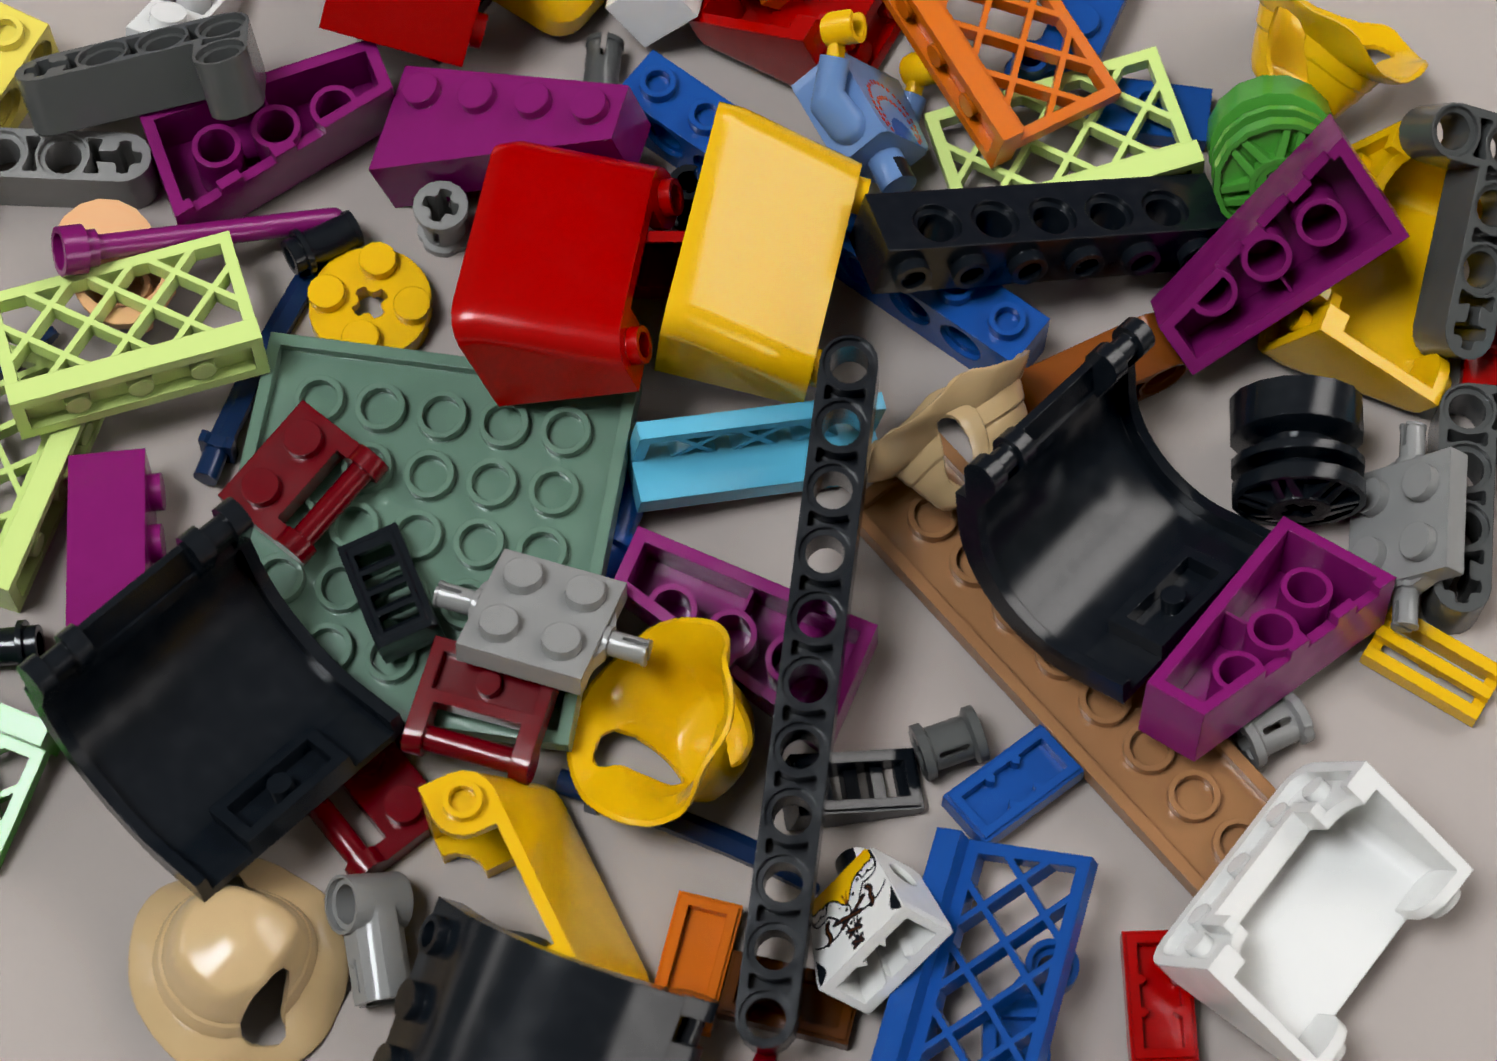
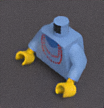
M851 9L831 11L824 15L819 25L822 41L827 46L826 55L820 54L818 64L791 85L826 147L862 163L860 176L869 178L872 182L876 183L881 193L910 192L917 183L910 167L925 156L928 149V144L919 126L926 104V99L922 96L925 86L935 85L936 83L916 52L904 56L899 64L900 76L906 85L905 90H903L898 79L845 53V45L864 42L867 35L866 18L863 13H853Z

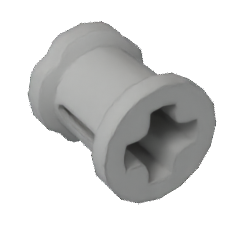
M439 180L428 183L418 191L413 202V211L418 222V237L428 253L436 257L448 258L464 251L467 247L472 224L467 219L469 203L466 193L460 186L450 181ZM447 197L451 199V205H448ZM435 234H438V235H439V241H440V242H437V241H436V236H435Z
M1292 691L1232 734V738L1238 750L1256 769H1259L1267 764L1268 756L1297 741L1302 745L1314 741L1315 732L1312 719L1301 699ZM1276 723L1280 724V728L1269 734L1263 733L1264 729Z

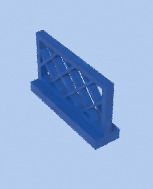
M937 827L923 875V881L950 923L953 933L889 995L871 1061H929L950 1045L960 1061H971L959 1039L989 1019L994 1023L1004 1043L978 1061H1006L1012 1056L1016 1061H1046L1098 868V863L1094 858L971 840L962 830ZM984 861L1008 864L1017 879L985 900L977 887ZM1020 866L1031 867L1032 869L1024 873ZM1056 871L1075 874L1069 895L1046 909L1033 887ZM1026 892L1039 915L1007 936L994 913ZM973 900H975L978 905L971 909ZM1063 918L1062 923H1061V927H1060V930H1059V928H1058L1057 925H1056V922H1058L1059 920H1061V919ZM987 919L1000 941L968 962L960 950L964 933ZM1048 928L1056 940L1053 957L1032 972H1029L1016 949ZM1009 955L1022 978L990 999L978 980L977 975ZM957 961L960 968L954 972V968ZM969 982L982 1005L950 1026L943 1014L946 997ZM1046 982L1042 993L1038 986ZM1031 992L1039 1004L1036 1020L1033 1024L1012 1036L999 1012ZM938 1026H940L942 1032L936 1036ZM1028 1046V1050H1027V1054H1026V1058H1025V1056L1023 1055V1053H1022L1021 1050H1023L1024 1048H1026V1047Z

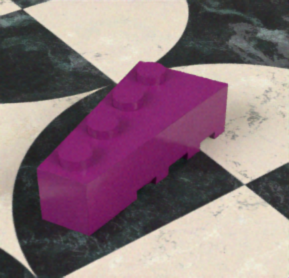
M362 40L266 72L264 104L257 111L245 117L227 121L212 118L206 100L139 115L177 225L242 218L382 133L394 99V90L377 45Z
M1330 113L1150 302L1160 330L1192 375H1194L1410 236L1397 212Z

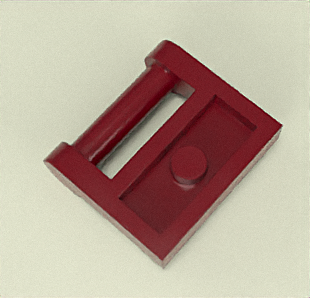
M302 400L218 494V497L221 501H224L227 497L235 499L249 514L257 531L295 561L305 566L317 552L314 547L315 543L370 481L377 484L389 470V467L373 451L363 444H359ZM341 460L348 463L349 467L294 529L287 526L286 522Z
M435 635L403 730L401 750L402 752L421 757L426 752H431L507 773L508 778L529 786L537 770L540 748L559 689L456 660V640ZM440 709L519 730L515 745L510 747L435 727L434 720L437 711Z
M394 742L342 785V788L384 838L375 846L367 847L329 798L308 814L347 863L345 867L346 874L385 872L431 837L418 787L427 784V782Z

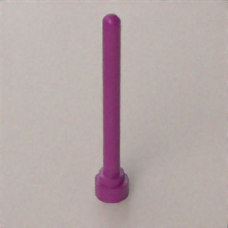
M336 207L105 234H97L94 228L85 229L82 224L55 226L51 235L52 256L55 268L61 277L88 274L90 267L99 266L101 259L134 256L225 231L230 232L233 244L289 237V231L294 228L303 232L339 216L342 211Z

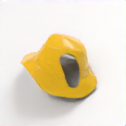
M1258 0L1260 3L1255 20L1257 27L1251 53V67L1256 77L1261 75H1288L1311 84L1328 101L1334 119L1356 104L1379 83L1389 85L1410 83L1421 76L1429 65L1426 60L1420 58L1393 28L1387 25L1362 23L1318 8L1306 0ZM1367 50H1378L1389 55L1391 58L1382 60L1375 65Z
M698 617L673 618L648 628L637 636L653 640L650 659L647 660L645 667L614 658L600 671L584 691L572 752H566L571 779L581 799L607 818L619 823L642 827H653L668 823L682 816L692 803L710 802L719 798L736 783L745 771L755 743L754 715L748 699L734 682L729 671L731 646L729 634L724 626L714 620ZM612 732L635 737L671 766L681 780V784L671 786L622 765L598 766L594 755L601 738Z

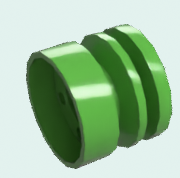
M1261 75L1238 83L1217 102L1208 119L1206 144L1211 165L1213 192L1221 213L1227 219L1242 206L1330 113L1332 115L1328 101L1311 84L1288 75Z

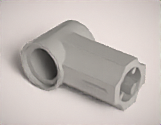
M399 871L336 875L330 880L326 888L325 913L332 930L344 936L354 1006H360V1008L378 1007L395 1003L399 987L411 974L404 928L408 926L412 918L414 908L413 892L410 882Z

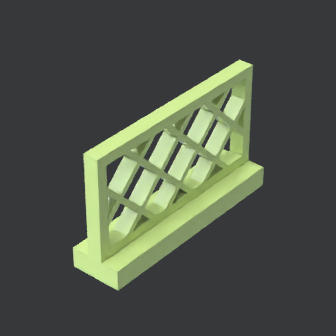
M1156 46L1102 62L1117 85L1123 75L1147 68L1153 81L1154 87L1145 102L1124 92L1121 93L1118 101L1113 102L1138 114L1127 135L1124 136L1096 123L1105 108L1103 107L1089 114L1087 119L1082 117L1068 124V126L1080 131L1068 153L1037 139L1021 147L1009 170L1000 166L991 169L986 160L980 158L981 153L976 145H974L969 153L947 143L942 128L961 123L951 106L924 113V123L948 189L963 188L973 169L1002 182L1000 186L1037 184L1018 175L1031 152L1060 165L1053 179L1042 183L1203 173L1205 159L1197 139H1191ZM1076 71L1063 73L1059 90L1068 92L1081 88L1089 93L1098 91L1088 75ZM1054 76L1034 81V83L1051 87ZM1013 92L1010 106L1012 108L1020 105L1041 113L1038 118L1040 119L1044 117L1047 102ZM1158 98L1161 102L1163 110L1154 106ZM1058 105L1054 107V111L1061 109ZM1148 118L1170 128L1176 143L1153 149L1135 141ZM1089 135L1119 148L1110 163L1096 167L1077 158ZM1127 153H1130V154L1134 155V156L1125 158L1126 155H1127ZM954 161L963 164L959 173L956 170ZM1069 170H1072V171L1076 172V173L1067 175V173L1069 172Z
M229 231L90 267L88 274L65 277L59 275L0 291V366L5 381L4 386L9 406L22 440L270 373L263 338ZM223 255L225 266L212 284L188 274L196 261ZM151 273L165 279L151 300L127 290L135 277ZM230 283L234 293L226 290ZM178 286L203 296L189 317L164 307ZM91 290L103 295V297L89 317L65 307L73 294ZM117 302L141 312L127 334L103 324ZM217 302L240 312L242 318L240 322L218 328H212L203 324V321ZM26 306L41 312L26 334L5 325L2 317L3 312ZM55 319L79 329L64 351L41 341V338ZM155 319L180 329L173 340L154 345L141 341V338ZM93 335L117 345V348L110 357L88 362L78 356ZM9 342L17 345L13 352H11ZM31 352L55 362L47 374L21 381L18 379L17 371Z
M10 344L11 352H13L16 346ZM31 352L21 365V367L27 369L19 373L17 372L18 379L21 381L47 374L55 362ZM4 379L0 380V396L6 394ZM105 418L39 435L41 442L36 454L11 465L0 443V459L4 468L0 469V485L11 481L17 494L11 510L0 514V529H2L0 533L1 608L17 613L21 612L67 506L68 455L90 453ZM14 419L0 424V440L19 432ZM26 474L25 479L22 485L20 486L17 477Z

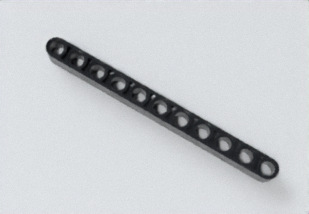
M841 335L831 340L823 348L819 360L735 1008L736 1028L743 1043L753 1052L764 1056L777 1055L787 1050L795 1041L799 1029L879 389L877 353L872 344L856 335ZM844 362L858 363L867 371L865 376L855 383L841 382L832 374L834 369ZM845 423L857 429L859 436L848 445L837 446L825 439V432L831 426ZM837 485L843 487L851 494L850 501L839 509L825 508L816 501L818 493L828 486ZM830 548L840 553L844 560L837 570L831 573H820L814 571L808 565L809 557L819 549ZM821 611L834 618L836 622L834 629L824 637L813 638L807 636L799 628L801 620L812 612ZM813 675L819 677L827 684L826 694L814 703L798 701L791 694L793 684L804 676ZM796 740H806L817 746L820 753L813 765L803 769H796L784 762L782 755L785 748ZM790 805L805 808L812 817L810 825L804 832L798 835L781 833L775 828L774 819L782 808ZM780 871L793 872L803 881L801 893L789 902L780 903L774 901L765 892L767 881L772 875ZM775 937L788 940L795 949L793 960L788 966L780 970H769L758 963L757 952L764 941ZM771 1004L777 1006L786 1015L784 1029L775 1037L762 1039L752 1034L748 1029L750 1014L761 1005Z

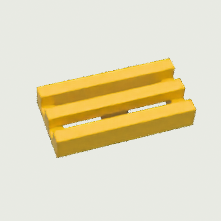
M1391 606L1386 615L1384 625L1377 629L1359 662L1468 726L1473 727L1497 686V663L1418 618L1419 629L1417 631L1412 630L1410 633H1402L1484 680V682H1481L1393 631L1390 627L1392 622ZM1385 645L1418 664L1419 668L1437 678L1441 677L1474 697L1471 703L1390 657L1381 651L1382 647Z

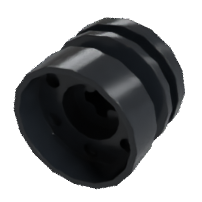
M1283 375L1258 380L1246 385L1229 399L1230 447L1237 453L1231 459V479L1234 481L1232 483L1231 497L1232 509L1238 515L1250 521L1276 526L1282 517L1285 516L1303 527H1312L1335 523L1354 516L1365 507L1366 480L1363 478L1365 473V457L1357 450L1363 444L1364 437L1363 399L1360 392L1353 385L1335 378L1316 375Z

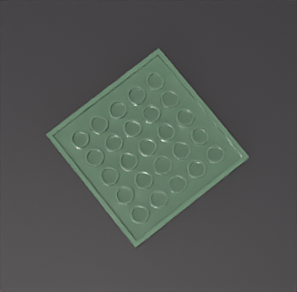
M277 332L270 333L266 350L270 373L260 376L239 470L302 400L359 444H363L386 463L389 470L377 484L370 481L315 543L314 547L317 552L305 566L295 561L255 528L250 539L271 581L302 625L349 675L400 714L404 725L406 724L432 644L388 664L385 663L368 629L337 551L338 547L396 522L431 603H433V595L440 580L475 591L489 579L504 548L606 577L629 461V440L636 424L643 389L641 384L639 392L498 407L465 356ZM341 460L286 522V525L294 529L349 467V464ZM389 544L358 558L359 567L363 568L394 554L392 545ZM398 566L366 580L368 588H371L403 572L401 567ZM407 586L374 602L376 607L380 608L411 594ZM417 607L411 608L383 621L385 628L387 629L418 615ZM433 607L446 638L457 641L468 620V616L443 608ZM559 690L541 748L572 752L583 693L579 696ZM438 709L434 720L435 727L489 741L515 744L519 730Z

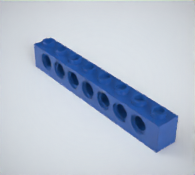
M652 50L622 85L630 86L651 124L645 147L676 168L685 164L698 166V179L719 101L734 104L655 50ZM850 213L835 275L837 279L969 369L992 366L1004 361L1013 360L1017 354L1024 350H1030L1025 367L1027 368L1033 365L1043 353L1050 318L1001 285L978 286L970 289L924 290L913 293L872 294L849 239L857 214Z

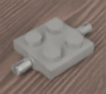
M1407 421L1406 424L1401 423L1399 425V457L1395 462H1392L1389 466L1364 473L1363 478L1366 480V504L1359 512L1350 517L1349 552L1397 577L1392 593V622L1390 627L1392 630L1402 633H1410L1412 630L1417 631L1419 629V595L1439 581L1464 575L1468 455L1453 447L1425 454L1427 425L1418 421Z
M504 548L489 579L476 591L440 580L433 595V607L443 608L468 616V620L456 641V660L579 696L582 695L592 672L609 656L645 667L652 652V639H644L616 631V622L627 601V582Z

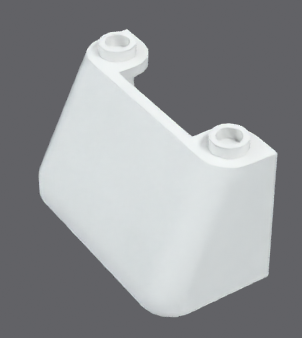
M1367 761L1309 763L1293 772L1278 787L1156 947L1153 960L1172 981L1279 1061H1340L1346 1051L1344 1042L1347 1036V1029L1335 1017L1337 1012L1407 919L1419 920L1429 916L1435 919L1448 913L1458 902L1461 896L1460 887L1474 869Z

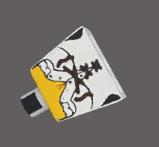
M854 847L845 850L838 856L835 862L838 876L814 901L811 936L818 989L870 1015L953 931L922 877L913 868L875 848Z

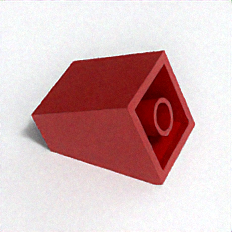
M326 0L319 28L463 67L468 47L480 50L489 14L478 12L481 0Z

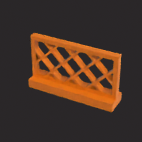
M882 0L991 169L1011 160L1016 149L1118 101L1122 93L1061 0H1038L1041 6L1036 5L1037 0H1029V2L1022 0H968L983 5L978 26L955 20L946 8L948 0ZM991 7L1024 17L1019 39L985 29ZM1032 20L1057 28L1063 37L1060 51L1027 41ZM967 39L974 41L973 46H971ZM981 43L1015 53L1010 75L987 69L978 57ZM1069 48L1071 49L1074 55L1068 53ZM1023 56L1056 65L1051 87L1017 78ZM1064 68L1088 75L1098 91L1086 97H1081L1059 90ZM999 88L1006 90L1005 95H1003ZM1013 92L1047 102L1044 117L1023 126L1010 106ZM1055 105L1063 107L1057 111H1054Z

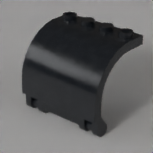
M1136 317L1125 319L1113 331L1110 343H1099L1086 355L1085 362L1015 427H1008L993 441V451L990 454L981 453L964 468L965 484L955 492L958 527L963 550L975 578L994 608L1015 633L1042 658L1068 676L1122 704L1157 671L1271 532V530L1222 508L1199 493L1179 475L1155 444L1139 408L1135 363L1155 345V336L1151 328L1143 320Z
M227 497L212 509L214 517L200 529L191 526L177 537V546L78 626L70 623L55 635L56 644L39 657L36 654H32L16 667L25 684L23 689L37 714L81 778L127 832L161 866L204 903L402 735L405 727L400 714L349 675L320 646L295 616L271 581L250 539L254 529L251 517L232 497Z
M439 896L433 913L428 915L422 923L418 935L419 952L410 977L398 989L394 1003L396 1016L386 1043L377 1049L373 1061H699L704 1049L698 1045L706 1022L713 1023L720 1002L695 991L663 987L559 953L494 924L463 903Z

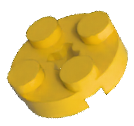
M372 242L363 248L350 250L337 256L323 267L308 287L309 318L314 335L317 338L418 350L429 332L428 324L433 312V299L429 282L416 263L405 255L394 252L393 248L388 244ZM379 297L384 300L381 303L383 314L377 318H374L368 312L358 316L355 311L359 309L360 301L364 298Z

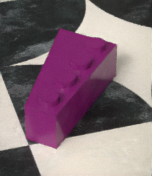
M405 65L368 170L395 208L413 206L414 197L418 191L428 183L439 180L450 181L460 186L468 199V192L482 190L491 152L498 144L526 141L639 163L651 124L629 85Z
M145 448L68 455L66 627L70 623L78 626L166 555L164 529L162 524H157L156 511H164L166 509L164 479L161 472H151Z
M1283 516L1148 680L1138 730L1195 762L1384 625L1397 577Z
M638 526L614 577L616 580L627 582V601L624 607L650 627L659 622L682 617H698L719 622L724 626L730 637L729 671L734 682L750 702L773 718L790 588ZM821 611L812 612L801 620L799 628L807 636L819 638L828 635L834 629L836 622L827 613ZM850 614L835 741L878 645V625ZM813 675L804 676L793 684L791 694L798 701L814 703L826 694L828 686L819 677ZM802 740L810 747H812L814 750H816L818 753H820L818 747L815 746L812 742Z

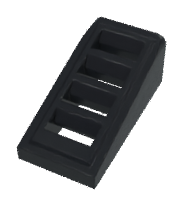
M396 522L337 548L373 641L386 664L433 644L435 635L446 638ZM389 544L392 545L394 554L363 568L359 567L358 558ZM395 567H401L402 574L368 588L366 580ZM407 586L409 587L411 594L380 608L376 607L374 601ZM417 607L418 615L387 629L385 628L383 621Z
M914 748L833 752L830 778L839 777L842 800H834L830 780L824 828L921 814L925 809ZM819 753L789 754L784 762L796 769L807 768L815 763ZM892 769L897 797H887L882 770ZM865 773L869 792L868 799H861L857 774ZM797 805L783 808L787 831L806 830L810 825L812 817L805 808Z

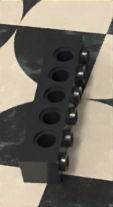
M1196 173L865 194L849 239L872 294L913 293L924 290L970 289L978 286L1025 285L1033 282L1086 280L1100 277L1142 276L1145 274L1178 272L1228 219L1221 213L1213 188L1206 174Z

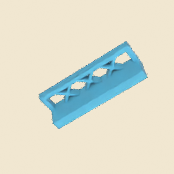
M878 392L872 443L878 440L875 431L886 411L882 392ZM814 400L636 422L629 440L627 471L637 513L803 491ZM841 423L831 426L825 432L824 437L831 444L845 446L854 442L859 436V432L852 425ZM835 485V486H828V487H826V488L839 487V486H837V485Z

